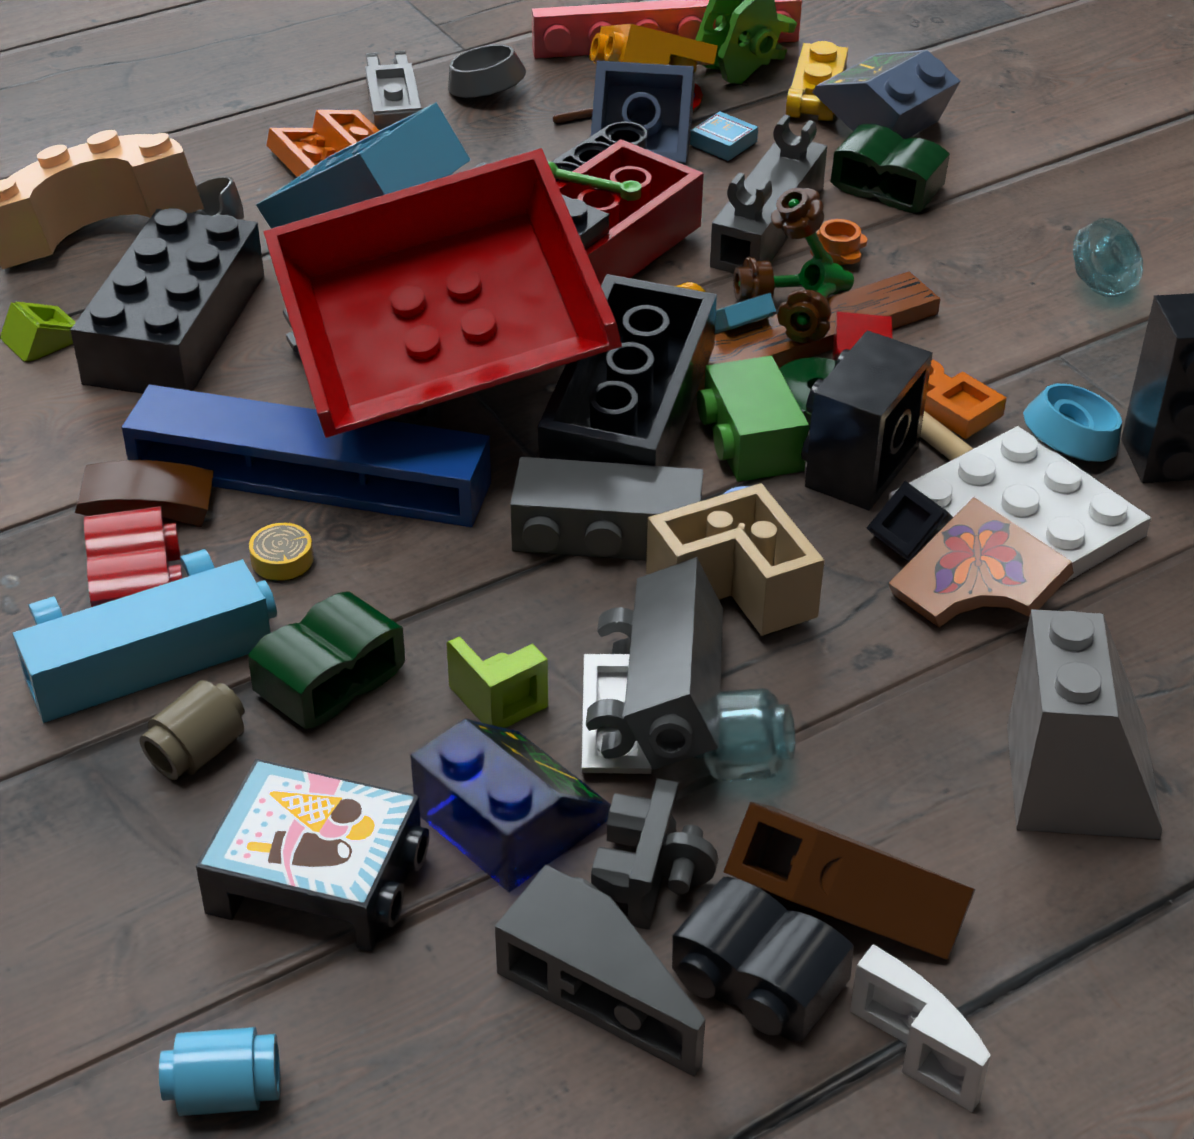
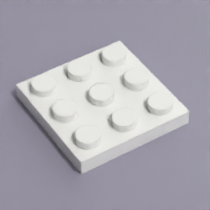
M1019 426L909 483L948 511L953 517L975 497L1072 561L1074 573L1065 583L1146 537L1151 517ZM898 489L889 494V500Z

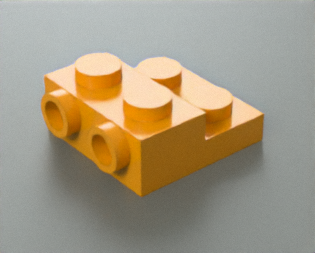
M634 24L601 26L600 33L594 36L591 44L590 60L594 61V64H597V61L694 66V72H696L697 65H714L718 46Z

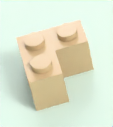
M762 483L648 517L646 575L697 557L718 599L732 596L761 636L818 617L824 559Z

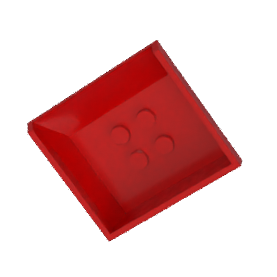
M542 148L263 231L325 438L622 347L616 320Z

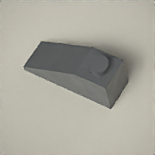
M545 865L495 925L497 974L695 1077L702 1067L706 1020L610 896L600 892L592 883L583 878L570 877Z

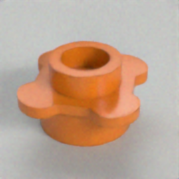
M831 219L825 221L817 231V236L824 249L832 257L833 263L839 265L855 264L861 260V253L859 251L860 248L867 245V237L861 233V228L856 223L845 219Z

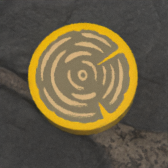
M292 523L270 524L255 532L249 541L252 568L258 575L266 579L278 581L293 579L305 573L313 563L314 556L311 536L306 529Z

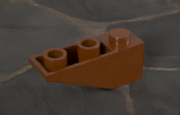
M750 802L723 871L726 874L792 902L949 960L976 890L776 807Z

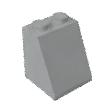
M1031 609L1007 724L1016 830L1160 839L1162 823L1146 725L1104 614Z

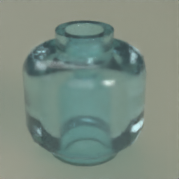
M768 689L720 691L717 695V710L720 721L719 748L694 756L695 759H705L711 775L720 781L773 778L781 771L784 760H792L794 758L796 737L792 710L788 704H780L776 695Z

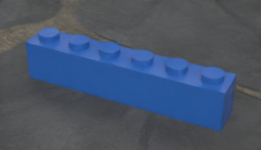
M150 384L121 427L128 460L173 462L213 470L212 487L473 527L491 484L490 435L383 420L325 438L316 409Z

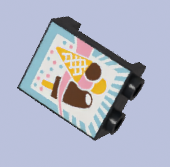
M255 759L196 865L205 914L233 920L244 897H249L350 922L355 927L357 948L373 951L384 926L394 927L399 918L404 900V882L409 871H419L426 858L429 846V829L421 827L419 796Z

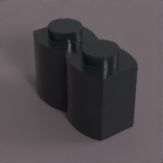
M723 877L672 935V969L677 973L682 984L693 994L702 998L712 997L724 1003L737 1005L748 1022L757 1030L768 1035H779L790 1040L803 1042L849 982L854 945L828 924L804 913L788 911L776 899L760 888L740 879Z

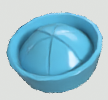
M1060 383L1047 386L1028 404L1023 412L1027 427L1039 440L1050 448L1069 457L1084 461L1103 462L1114 458L1119 450L1122 430L1120 413L1107 400L1085 388Z

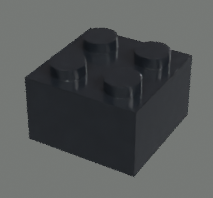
M868 330L851 350L844 349L841 352L831 373L825 380H817L808 395L806 412L812 415L811 426L801 453L802 460L807 462L805 487L868 511L873 507L919 447L933 352Z

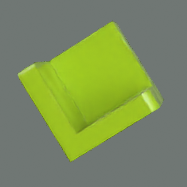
M461 637L454 638L446 643L449 687L484 726L502 730L548 707V659L533 643L512 654L498 653L484 661Z

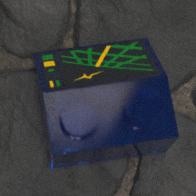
M464 719L410 755L413 794L419 796L420 817L509 893L608 820L611 804L519 731Z

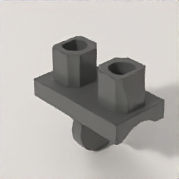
M657 779L651 799L614 793L608 814L606 841L636 846L637 851L632 853L599 847L596 852L591 871V883L600 892L610 896L614 902L628 904V920L634 927L650 929L663 877L669 880L668 888L670 891L676 894H686L690 886L707 883L714 877L719 860L717 850L710 842L703 838V830L696 825L689 824L683 827L682 832H676L677 821L673 818L672 812L678 793V782Z

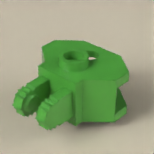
M709 0L695 40L717 45L718 48L714 65L702 66L719 69L722 79L728 83L742 84L762 64L769 65L770 59H784L787 49L777 42L781 32L793 33L797 22L786 15L778 14L775 0ZM715 19H716V23H715L716 28L714 29V28H713V24H714V21H715Z

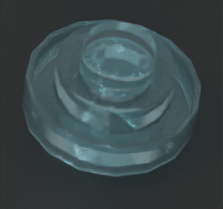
M1099 218L1078 231L1073 241L1075 269L1078 276L1094 292L1104 297H1118L1139 284L1143 275V258L1135 238L1123 224L1111 218Z

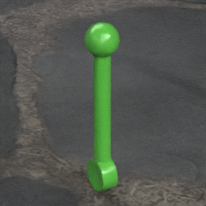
M548 161L555 179L620 193L621 198L627 201H635L641 198L642 186L637 181L630 180L623 183L558 169L555 163Z

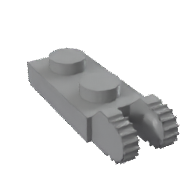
M405 50L395 51L393 64L380 65L377 53H366V83L374 125L379 130H382L422 110L412 63H408Z

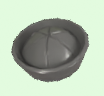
M492 44L477 47L456 56L451 61L448 91L452 95L461 98L490 96L517 85L525 77L526 68L511 46Z

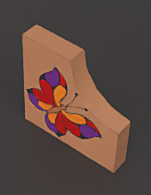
M973 497L889 582V586L895 597L937 627H941L959 613L983 606L1010 608L1030 617L1031 609L1039 610L1072 576L1074 571L1072 561Z

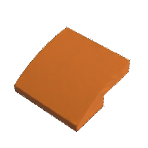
M316 110L313 128H269L266 146L298 177L330 155L380 130L359 110Z

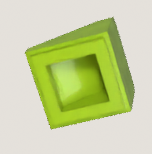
M17 301L15 303L11 302L2 328L1 340L23 361L30 362L73 344L70 329L75 324V321L58 306Z

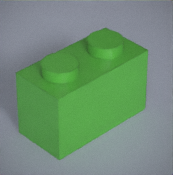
M772 356L706 365L705 388L697 392L698 414L702 424H710L717 456L720 460H727L736 481L740 482L805 471L806 461L802 460L801 453L804 441L808 436L809 424Z

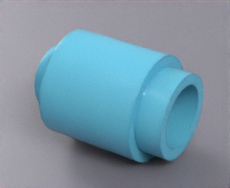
M256 1027L177 1033L174 1050L161 1051L159 1086L162 1100H175L179 1116L259 1110L260 1101L279 1100L280 1057L277 1035H258Z

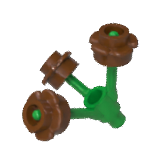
M792 188L785 191L777 200V210L771 213V221L775 228H782L787 237L791 239L805 238L813 253V258L802 266L798 274L774 276L770 261H756L754 257H747L743 267L735 268L733 277L734 293L737 300H748L771 293L773 299L774 288L803 287L805 289L790 293L787 297L788 301L781 303L777 312L778 322L786 328V335L798 343H807L809 339L819 341L826 336L831 327L829 322L831 308L826 298L839 291L847 292L854 284L853 274L843 270L839 264L833 263L832 257L824 249L816 234V231L824 221L823 203L819 200L820 194L810 188Z

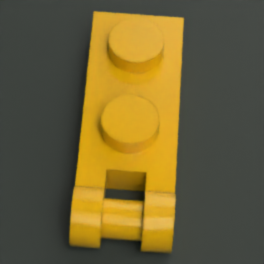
M817 41L812 44L803 43L792 86L788 91L786 115L794 118H800L801 113L819 115L818 120L833 122L835 114L813 94V90L816 85L845 71L848 47H839L828 41Z

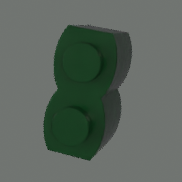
M862 124L834 151L830 182L841 191L856 197H876L889 207L910 213L921 212L945 184L950 153L940 145L929 140L920 138L903 139L899 134L884 126Z
M350 591L334 594L311 607L300 623L283 626L259 640L248 654L252 690L304 729L317 727L339 714L356 695L368 693L378 688L399 671L405 663L403 627Z

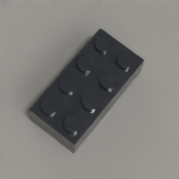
M177 208L156 209L70 329L81 384L141 394L144 393L149 384L194 391L264 277L258 222L239 220L229 215L209 216L186 213Z
M606 274L601 288L616 320L622 347L565 365L538 424L539 458L668 467L704 375L706 365L715 346L717 294Z

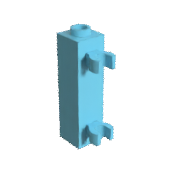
M202 549L180 556L181 563L188 577L63 616L54 596L28 604L36 625L13 632L12 634L24 680L42 722L45 723L249 654L261 638L271 633L269 619L277 617V608L269 585L265 580L256 582L243 559L215 568L208 552Z

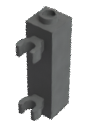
M784 114L773 131L775 142L749 176L745 179V174L738 173L729 184L727 189L729 201L712 222L710 267L734 273L736 267H743L747 257H754L756 261L771 262L786 242L788 237L784 234L782 228H775L771 221V213L777 210L776 203L778 198L785 191L792 188H810L820 194L824 187L827 145L812 142L817 133L815 121L809 120L803 127L801 136H797L789 128L790 116Z
M697 557L637 578L634 611L628 608L617 607L611 608L599 616L597 632L600 637L614 632H621L628 636L613 643L612 654H630L625 702L616 699H602L594 702L587 708L585 725L589 731L596 730L602 726H612L618 729L603 735L601 753L604 758H618L627 754L633 748L635 741H637L652 769L655 770L719 748L723 607Z

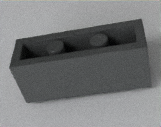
M520 457L510 504L512 551L647 561L648 517L702 501L703 469Z

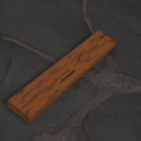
M908 271L826 298L831 308L829 320L831 327L826 336L819 341L809 339L807 343H798L791 340L786 335V328L779 324L777 315L716 334L715 346L707 365L772 356L778 368L791 361L809 358L833 350L837 311L891 316L892 329L938 314L940 297ZM705 372L698 390L705 388Z

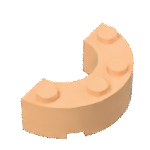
M106 130L92 135L85 144L68 149L65 145H55L40 151L37 154V162L19 170L7 179L0 180L1 269H6L52 255L56 246L66 236L83 226L105 218L132 214L151 218L156 209L177 208L186 213L204 209L182 146L174 139L169 138V135L166 133L118 136L115 130Z

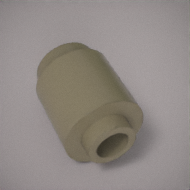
M200 680L148 721V731L139 738L140 746L152 765L167 778L176 780L185 772L193 775L244 733V723L241 718L245 714L244 706L234 691L225 684L218 683L213 685L208 681Z

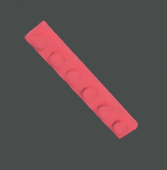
M662 0L532 9V50L534 58L590 55L593 38L597 33H600L601 26L634 24L695 40L709 0ZM775 0L777 13L786 15L797 22L795 31L793 33L781 32L777 42L799 41L802 0ZM715 19L714 24H713V28H714V29L716 28V25H715L716 19Z

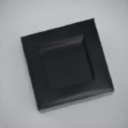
M904 481L866 529L903 559L910 562L953 516L911 484Z

